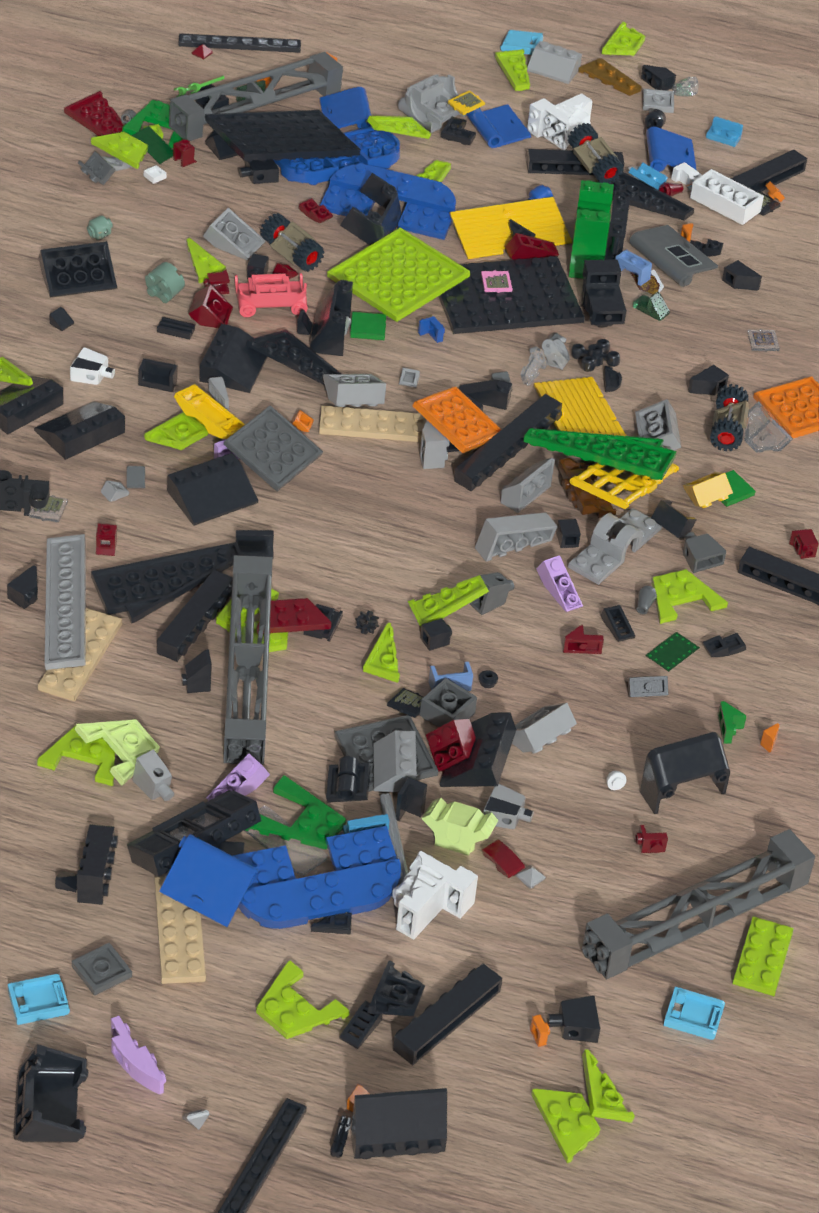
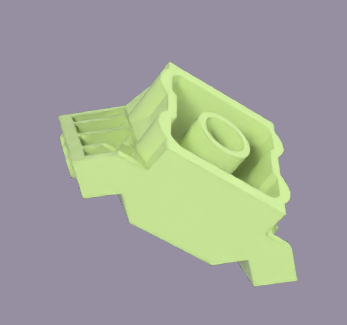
M442 798L432 801L421 818L434 832L436 846L469 855L470 852L474 851L476 842L488 839L499 821L493 813L484 815L478 808L455 801L447 804Z

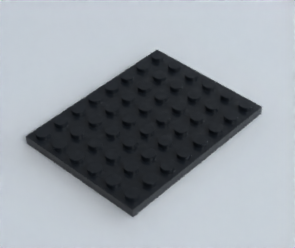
M320 110L205 114V121L246 162H252V160L267 161L270 159L277 161L281 159L295 160L296 158L310 159L314 157L323 159L325 157L339 158V156L353 157L360 155L361 149Z
M558 256L460 264L470 271V277L438 296L453 334L584 323L585 319ZM481 271H509L512 292H484Z

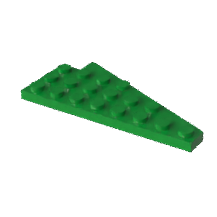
M530 428L524 436V442L529 443L531 446H540L549 451L562 452L567 456L580 457L585 461L590 460L600 465L615 467L617 470L630 471L635 475L648 476L653 480H662L677 451L663 448L664 440L656 438Z

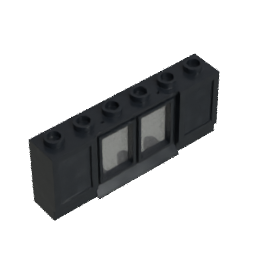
M228 790L207 802L202 801L153 827V831L128 843L127 847L131 861L159 877L170 871L181 850L179 844L184 836L188 837L191 834L215 847L261 822L257 801L234 790Z

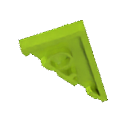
M191 238L186 239L188 252L190 251L191 261L195 267L199 283H203L204 279H207V273H217L226 270V266Z
M0 357V381L26 386L33 385L31 377L4 357Z
M388 622L365 662L363 672L398 683L400 674L398 673V660L396 658V646L393 638L394 632L391 623Z
M585 1049L582 1059L591 1116L632 1123L635 1118L634 1113L626 1110L622 1104L624 1099L621 1094L616 1091L608 1075L600 1072L596 1066L598 1061L595 1056Z

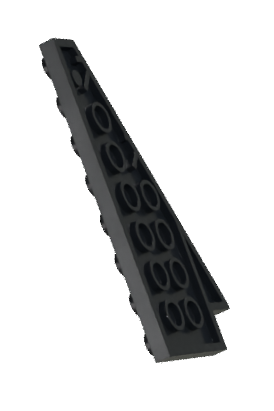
M237 542L91 571V578L106 613L111 615L127 612L132 624L202 584L214 570L222 572L233 566L234 555L243 556Z

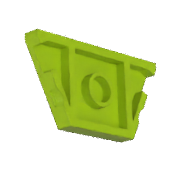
M622 22L603 47L602 54L635 56L645 42L646 36L637 32L634 28L630 30L626 27L627 23Z
M125 132L91 138L92 145L136 169L139 168L140 161H143L144 155L148 151L147 144Z
M182 412L145 433L144 439L183 450L207 436L208 431L195 417L187 416Z
M532 1089L531 1095L566 1163H570L574 1155L584 1150L588 1142L593 1141L600 1134V1127L597 1121L591 1116L590 1108L581 1093Z

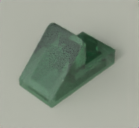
M656 292L651 297L643 294L633 302L635 309L658 321L663 320L670 314V310L660 292Z

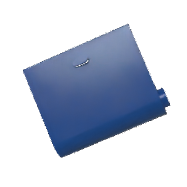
M355 87L320 97L322 113L339 129L357 124L359 129L372 126L367 122L368 117L372 115L367 92L363 87Z
M508 104L486 111L477 108L466 114L490 148H497L531 138L530 132Z
M650 127L646 131L650 167L661 172L667 165L676 167L685 162L697 171L692 139L658 127Z
M191 834L188 837L184 836L179 844L181 850L159 892L228 927L247 889L250 888L255 880L258 869Z

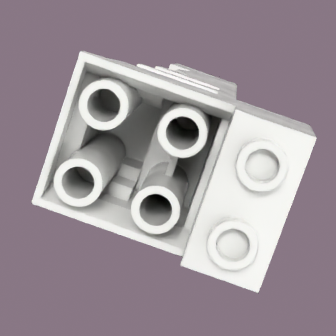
M579 94L557 105H553L544 98L530 104L527 130L537 138L543 136L560 149L566 150V147L570 145L567 140L569 139L568 135H571L570 132L574 131L573 128H578L579 124L582 126V123L591 124L592 100L583 94Z
M420 851L410 866L411 871L406 874L403 882L396 886L392 892L394 905L398 908L396 930L414 940L442 909L461 918L475 902L478 875L462 866L455 871L450 866L434 859L431 855Z

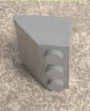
M540 41L533 50L527 71L569 84L578 73L582 54Z
M323 374L328 399L337 407H345L346 405L361 407L362 404L377 406V404H384L386 383L372 374Z
M668 399L635 412L639 437L663 439L662 447L675 451L681 448L676 412Z
M549 458L535 463L520 476L515 477L510 484L505 485L501 490V503L519 513L551 487L555 459Z
M568 703L544 706L515 724L516 733L512 744L523 753L532 752L534 754L541 751L543 745L555 742L557 736L569 733L571 727L576 725L577 722Z
M395 730L374 743V791L399 792L409 777L416 780L415 731Z

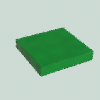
M352 312L350 338L385 340V314Z
M734 470L725 473L733 492L728 495V499L721 501L726 507L755 496L756 491Z

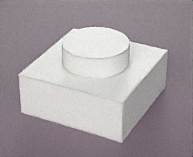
M157 165L144 170V177L153 184L166 179L167 173Z

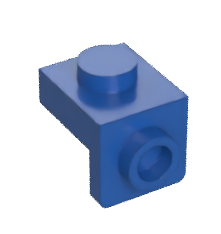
M435 316L420 320L418 334L421 336L429 333L436 343L443 342L444 326Z

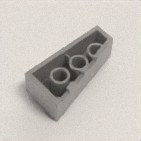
M546 512L488 518L484 522L475 549L487 562L497 555L499 557L506 556V552L512 550L516 552L521 551L527 545L533 547L552 541L557 525Z

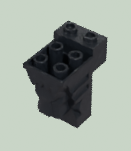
M584 260L582 273L584 279L580 307H583L590 314L589 321L591 325L600 328L614 324H625L627 310L619 286L621 269L618 260Z

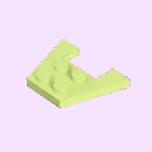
M136 719L76 724L75 731L85 743L103 737L123 761V763L113 766L110 770V773L121 786L134 775L136 759L153 749L158 753L160 749L159 745Z

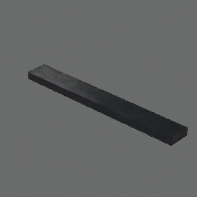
M179 34V47H199L203 44L208 48L301 53V40Z
M286 1098L218 1213H247L304 1117L307 1106Z

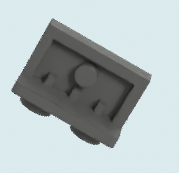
M96 151L85 164L80 160L78 162L82 167L80 170L86 175L90 174L89 178L96 184L100 182L104 185L116 171Z

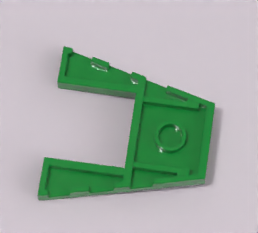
M152 100L123 127L122 132L132 136L141 130L144 121L171 129L169 127L170 105ZM174 131L169 141V146L174 149V143L184 139Z
M283 775L274 786L273 793L306 807V809L291 828L260 814L261 822L245 831H249V829L258 830L259 834L269 836V834L281 836L283 840L289 841L292 838L300 840V844L327 850L326 837L337 836L343 829V826L346 825V818Z

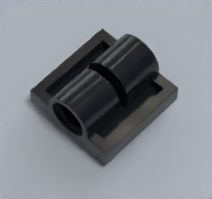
M345 756L339 759L338 764L329 765L327 802L368 800L371 769L369 762L359 763L356 758Z

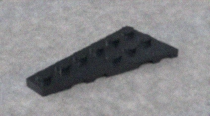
M623 171L622 175L615 179V182L611 181V184H614L612 200L614 195H624L630 197L629 205L683 221L694 214V208Z
M288 330L247 340L246 346L325 385L323 374H341Z

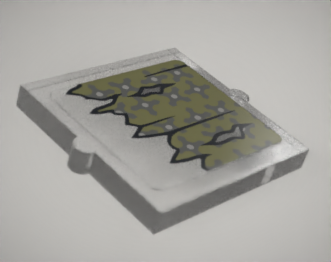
M55 495L49 496L47 505L40 509L32 507L29 517L59 523L68 499L55 497Z

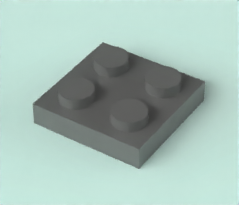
M110 943L72 960V968L94 996L132 978L131 969Z

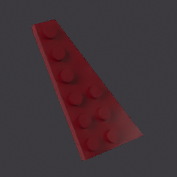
M101 91L64 107L65 114L97 136L120 133L125 126L113 107L108 105L107 99L103 98Z

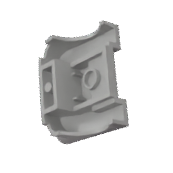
M436 74L407 88L405 97L401 98L398 103L400 111L408 117L414 118L430 133L441 129L442 123L449 120L452 116H466V114L462 115L448 104V100L459 96L455 88V77L449 74L447 77Z

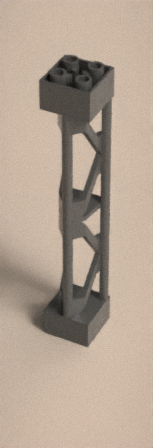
M326 52L312 55L310 58L190 95L186 94L170 99L169 127L181 138L192 141L203 137V125L208 124L205 121V114L242 113L312 90H317L323 96L341 92L343 66ZM309 65L308 72L295 70L296 68ZM283 75L308 79L274 90ZM271 77L272 81L263 93L254 81ZM247 84V91H238L233 89L235 87ZM221 95L246 97L245 100L211 110ZM209 96L210 100L204 109L194 101Z
M234 555L223 763L239 764L250 754L261 765H264L273 557ZM243 607L247 610L245 643L241 641V611ZM259 607L261 615L257 644H254V613ZM263 630H264V644H262ZM236 633H237V643H235V635H236ZM234 655L239 665L236 670H234ZM263 655V669L260 672V668L258 666L260 665L261 658ZM239 679L243 681L242 719L238 718L237 685ZM256 679L258 688L254 718L252 720L250 719L251 682ZM232 701H233V719H231V715H232ZM260 704H261V718H260V720H258V719H259Z
M788 829L770 838L766 852L618 921H614L607 913L588 922L582 946L583 955L587 959L589 958L597 972L601 973L606 980L612 978L641 961L786 892L790 893L807 885L816 856ZM753 866L756 867V871L749 882H721ZM775 878L781 884L763 894L758 890L760 885ZM707 890L730 891L719 896H713L708 894ZM749 891L746 899L734 898ZM674 903L676 905L670 919L666 921H638ZM690 903L693 908L686 911ZM718 905L730 907V910L714 917ZM696 915H699L703 921L683 932L678 929L680 923ZM625 928L649 929L639 934H632L626 932ZM669 929L665 937L654 936ZM641 943L649 946V948L630 957L633 945Z

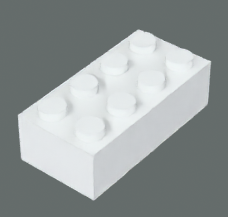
M711 169L693 182L690 198L743 225L761 212L764 196Z

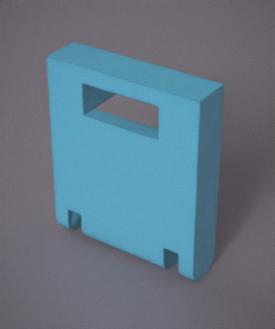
M509 30L501 45V51L524 49V54L532 55L536 45L543 41V33Z
M59 974L7 984L17 1025L64 1016L70 1013ZM23 997L25 1005L18 1007L16 998Z
M675 987L663 1026L714 1040L725 1002ZM675 1003L683 1005L681 1012L673 1010Z

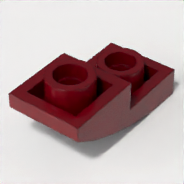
M312 198L299 204L298 209L317 223L333 218L331 212L324 205L319 206Z
M499 839L482 849L484 857L495 863L497 871L507 878L516 875L525 868V865L518 856Z

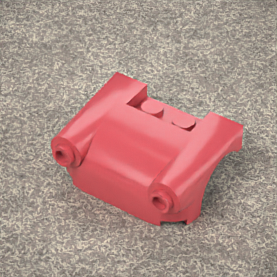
M300 273L299 281L291 282L289 281V276L285 274L252 275V278H248V283H238V277L235 275L234 287L241 316L252 317L256 313V308L291 307V311L295 315H299L301 310L307 312V283H304L303 287L302 273Z

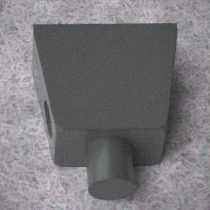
M690 532L685 536L686 541L683 555L693 573L724 565L726 550L709 534L696 536L694 532Z
M501 573L480 575L489 592L472 601L470 605L481 615L504 605L509 591L514 590L513 581L507 580Z

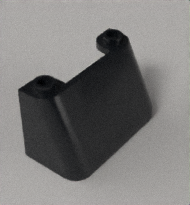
M338 281L316 309L310 339V349L315 353L343 356L346 316L350 318L353 281Z
M39 1044L33 1048L20 1065L17 1074L14 1140L20 1142H78L80 1139H83L86 1133V1126L83 1120L77 1119L78 1087L88 1077L89 1071L86 1069L87 1059Z

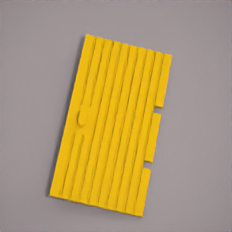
M554 197L450 212V217L467 259L504 254L503 249H506L505 246L512 239L508 225L510 219L536 234L535 238L554 242L555 246L572 243Z
M593 377L534 383L540 398L547 394L562 403V416L558 421L554 422L558 431L626 436L620 423L614 421L617 418L606 399L603 398L604 395Z

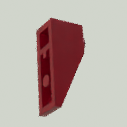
M518 233L505 246L509 257L513 260L559 256L554 242Z

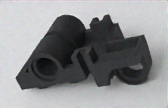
M0 470V510L21 512V509L24 508V516H30L31 506L40 509L47 505L50 496L49 481L28 479L27 475L25 479H22V475H19L18 479L12 478V474L9 471Z

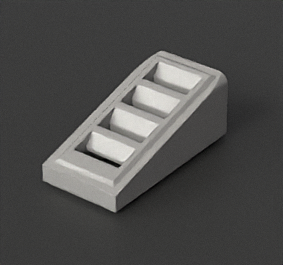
M209 378V393L215 401L229 411V398L223 378Z

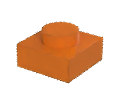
M772 182L766 185L769 189L768 194L772 199L777 198L780 202L785 199L784 195Z
M541 1014L532 1016L530 1031L537 1046H544L547 1044L548 1035H550L549 1025L543 1021Z

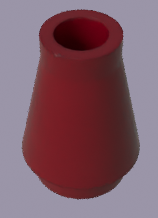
M665 182L660 185L659 191L672 197L683 192V185Z

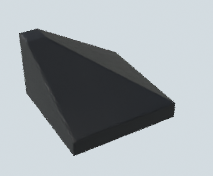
M60 871L55 879V888L76 892L77 874Z

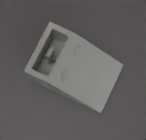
M428 420L422 430L421 464L423 469L444 468L445 460H448L446 448L449 446V440Z

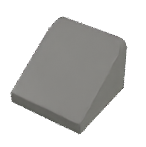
M403 368L399 385L416 388L420 378V371Z
M106 481L101 490V493L110 502L129 495V491L122 483L116 481Z

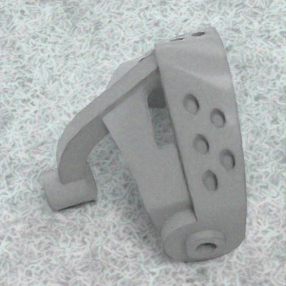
M546 339L542 343L547 360L540 355L537 346L530 348L531 355L535 354V357L541 363L561 370L570 360L568 350L560 339H555L554 341Z

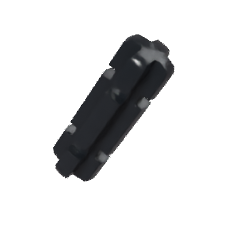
M341 1116L339 1118L330 1149V1155L340 1158L343 1155V1149L351 1126L350 1117Z

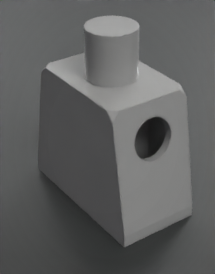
M153 749L136 759L133 782L152 800L160 796L164 801L170 800L174 796V792L170 788L172 775Z

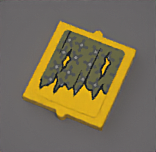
M470 90L448 100V104L462 115L485 105V102Z

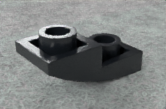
M708 239L707 244L699 241H690L692 245L707 257L720 255L724 245L722 242Z

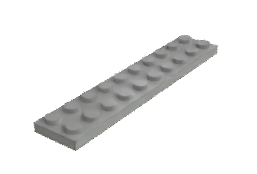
M85 534L47 538L46 670L85 666Z

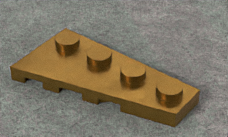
M602 58L582 65L578 69L579 73L583 74L585 72L592 79L598 78L605 85H613L614 89L631 96L641 92V85Z

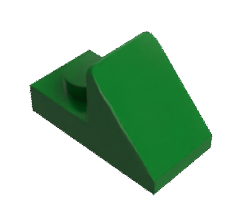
M725 701L720 702L718 711L723 744H731L733 736L736 735V729H744L746 715Z

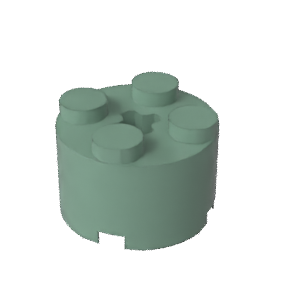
M163 262L145 276L148 288L147 293L151 297L156 296L160 298L163 303H168L185 287L184 278L182 275L179 276L176 271L178 269L175 266Z

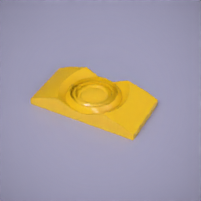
M195 384L174 395L178 405L187 416L195 417L199 423L205 426L209 434L218 438L228 439L245 425Z

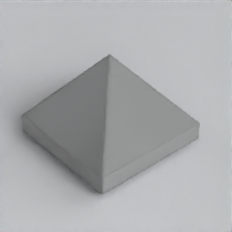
M532 865L516 874V877L530 889L546 878Z
M201 1109L183 1114L182 1117L200 1130L209 1116V1111Z

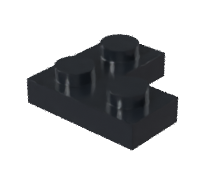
M452 116L442 130L441 138L470 146L476 137V132L464 129L467 120Z

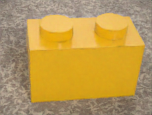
M714 472L683 485L693 504L702 508L711 506V502L718 500V502L729 498L728 495L733 493L726 474L722 472Z

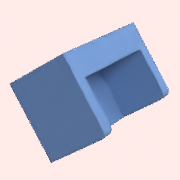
M628 250L616 256L615 260H618L621 271L627 269L638 275V285L641 286L650 280L651 262Z
M469 661L464 662L463 672L438 675L435 666H430L428 682L431 690L446 678L463 689L471 691L473 672Z

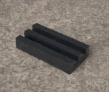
M162 317L157 326L158 333L188 340L191 339L195 331V324Z

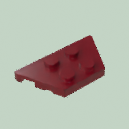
M308 598L271 601L270 633L331 629V621ZM258 623V625H257V631H256L257 634H258V631H259V623Z

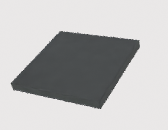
M271 405L225 440L223 444L277 492L323 454V451Z
M406 715L335 731L334 737L344 757H354L359 763L369 762L371 767L369 792L374 791L373 745L395 730L416 732V780L438 776V769L411 716Z

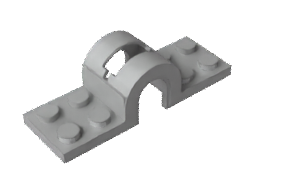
M634 508L630 509L621 518L608 513L602 517L595 527L590 545L569 562L568 568L599 585L624 563L629 544L633 545L632 551L636 552L662 529V526ZM614 534L616 538H611V540L609 541L608 538H610Z

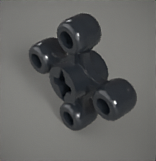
M599 339L596 344L588 346V350L582 344H574L571 348L572 357L574 359H582V369L586 372H591L595 367L601 366L603 361H606L611 367H616L620 364V354L616 351L609 352L610 343L607 339Z

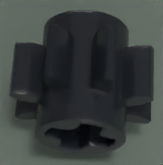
M368 610L367 614L361 611L360 616L355 618L357 622L355 628L361 630V633L365 635L368 632L374 634V630L379 627L377 621L379 617L373 616L372 611Z

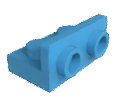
M715 116L706 138L736 147L742 136L743 125Z
M642 163L637 170L631 167L628 172L657 190L668 179L667 176L645 163Z
M388 814L349 820L347 825L343 826L344 834L387 826L389 832L390 819Z

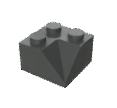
M445 678L422 698L420 716L437 727H441L452 720L470 719L476 711L477 696Z

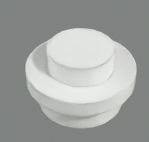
M619 771L610 772L607 776V786L611 790L621 789L626 784V776Z

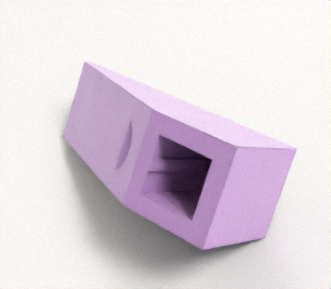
M560 555L544 560L536 570L543 585L565 612L583 607Z
M248 754L206 799L211 800L228 790H234L246 796L256 790L270 774L254 757Z

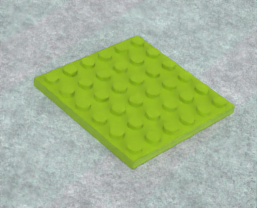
M398 228L327 271V277L336 283L340 280L353 281L352 293L398 322L470 277V271L404 229Z

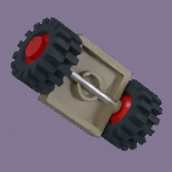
M582 123V126L579 124L578 128L574 127V131L570 132L571 135H568L569 139L567 140L574 149L576 157L589 173H593L599 183L611 184V181L615 182V179H618L624 170L622 163L618 160L615 153L602 137H598V133L591 124Z
M279 213L272 214V216L268 217V220L265 219V224L261 226L263 229H260V235L271 244L270 246L273 250L292 265L296 264L305 272H310V269L314 270V267H318V263L322 262L320 259L324 258V255H322L324 254V248L311 235Z
M729 384V387L724 385L723 388L719 389L716 399L717 410L714 411L710 435L711 443H714L713 446L715 448L718 446V450L724 448L726 452L727 449L733 451V447L735 450L738 449L743 439V428L747 426L750 406L748 404L749 395L746 390L743 391L744 388L742 386L738 388L737 384H735V387H732V384Z

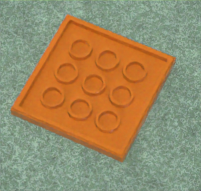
M812 376L754 393L753 398L790 439L819 431V383Z
M457 387L415 401L412 405L462 453L484 445L502 430Z

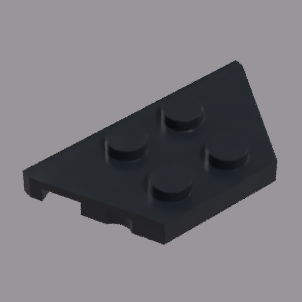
M389 960L367 1013L414 1016L425 985L414 979L406 971H403L401 974L394 968L395 963Z

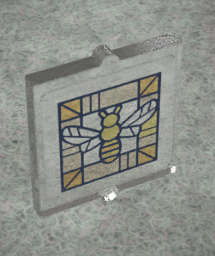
M747 330L752 351H780L775 330Z

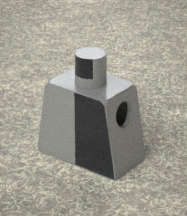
M498 784V786L494 787L483 814L493 813L499 820L496 824L497 827L515 829L519 819L530 823L534 811L524 808L526 799L524 795Z

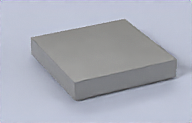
M644 88L643 110L660 109L666 113H674V92Z

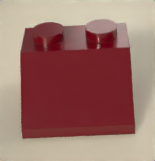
M209 284L195 294L188 314L200 326L219 329L221 324H228L233 306Z

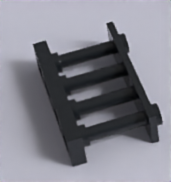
M614 195L605 260H615L616 256L623 252L630 197Z

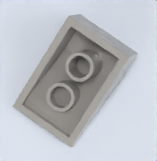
M229 208L210 225L203 235L214 247L245 260H248L266 241Z

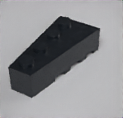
M89 825L85 847L83 848V856L80 860V870L77 872L78 903L103 905L104 896L108 897L110 885L107 884V880L112 879V867H110V864L115 862V851H113V848L118 846V836L115 835V827Z

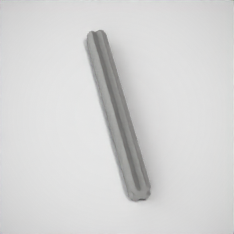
M389 793L381 794L383 815L388 814L390 819L389 835L396 857L400 859L401 876L398 883L400 885L408 873L392 797Z

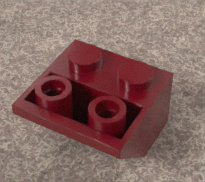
M470 719L452 720L426 734L438 772H442L469 758L476 738Z

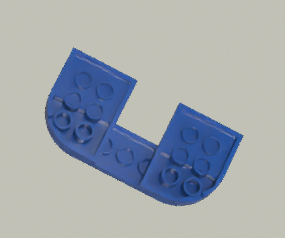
M372 127L344 133L361 149L358 156L325 157L323 159L317 157L310 159L296 158L295 160L281 159L280 161H274L281 168V175L287 178L288 181L317 185L321 182L330 181V178L336 171L349 165L363 163L384 169L390 168L400 158V142L391 132L377 131Z
M363 163L343 167L330 178V185L320 206L324 205L331 213L346 216L351 208L354 207L367 216L375 202L361 193L360 189L371 173H374L396 188L399 201L407 202L398 222V228L445 240L452 224L450 212H454L456 209V199L453 192L442 182Z
M387 826L326 837V845L334 871L298 879L295 877L286 845L233 855L235 858L258 869L255 880L250 888L247 889L238 908L248 919L252 918L259 922L260 926L273 929L304 925L311 919L345 912L352 913L353 915L380 908L391 899L393 889L398 886L401 876L400 859L396 857Z

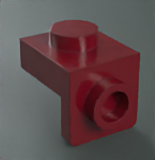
M640 825L639 832L635 834L636 845H639L641 853L665 852L668 836L667 832L646 833L645 825Z

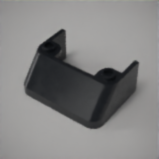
M371 173L360 189V192L385 208L386 210L381 216L378 212L370 211L366 216L352 207L340 224L341 227L368 245H372L392 233L402 216L396 188L374 173Z
M716 732L703 734L654 748L647 754L640 793L654 814L658 813L661 799L670 798L675 794L677 784L705 776H710L722 795L726 794L730 768L719 735Z

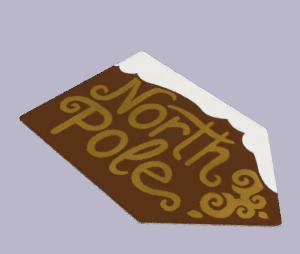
M651 270L650 280L641 286L638 285V275L630 272L638 289L657 296L664 288L655 270Z

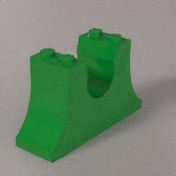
M581 180L569 268V277L584 279L582 274L584 260L605 259L614 184Z

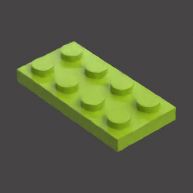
M753 916L733 984L775 996L794 928Z

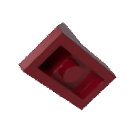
M582 624L565 636L563 653L602 654L603 635H585Z

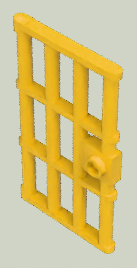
M596 463L590 465L580 475L572 477L570 483L622 509H627L629 504L640 496L643 497L646 493L650 494L665 478L679 471V467L672 463L662 480H653L648 476L635 474L623 480L616 476L624 470H617L615 468L608 473L601 470L604 465ZM592 474L600 477L592 485L584 481ZM607 482L617 485L608 492L600 489ZM624 489L632 492L624 500L615 496Z

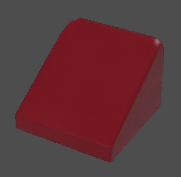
M277 263L272 274H285L291 279L297 276L298 272L287 264Z

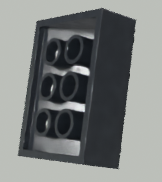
M107 241L40 250L39 262L50 298L117 289Z
M221 324L200 364L199 382L209 384V378L222 377L226 388L250 393L268 357L246 346L247 340L254 337L238 327Z
M29 376L32 378L33 385L12 384L0 391V429L8 435L64 405L63 387L52 379Z
M93 401L35 427L34 431L66 460L125 433V416L114 406Z
M233 453L171 473L167 477V492L193 526L257 504L259 501L242 464Z
M511 712L490 713L471 722L476 738L470 756L444 770L440 787L498 786L516 733Z
M447 1088L355 1095L351 1128L354 1159L393 1157L398 1155L413 1156L422 1153L436 1154L445 1152L447 1142Z

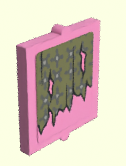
M481 271L484 292H512L509 271Z

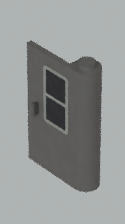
M669 225L638 231L630 238V245L681 287L688 286L692 282L693 274L718 268L715 262Z

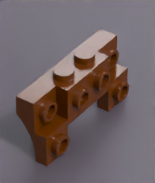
M570 458L559 459L558 468L564 478L562 479V487L567 491L568 499L573 503L575 509L579 508L582 515L596 513L598 518H602L608 513L616 515V508L613 509L610 502L599 499L597 496L570 483L572 477L580 475L590 465H593L592 463H577ZM592 474L584 481L592 485V480H597L598 476Z

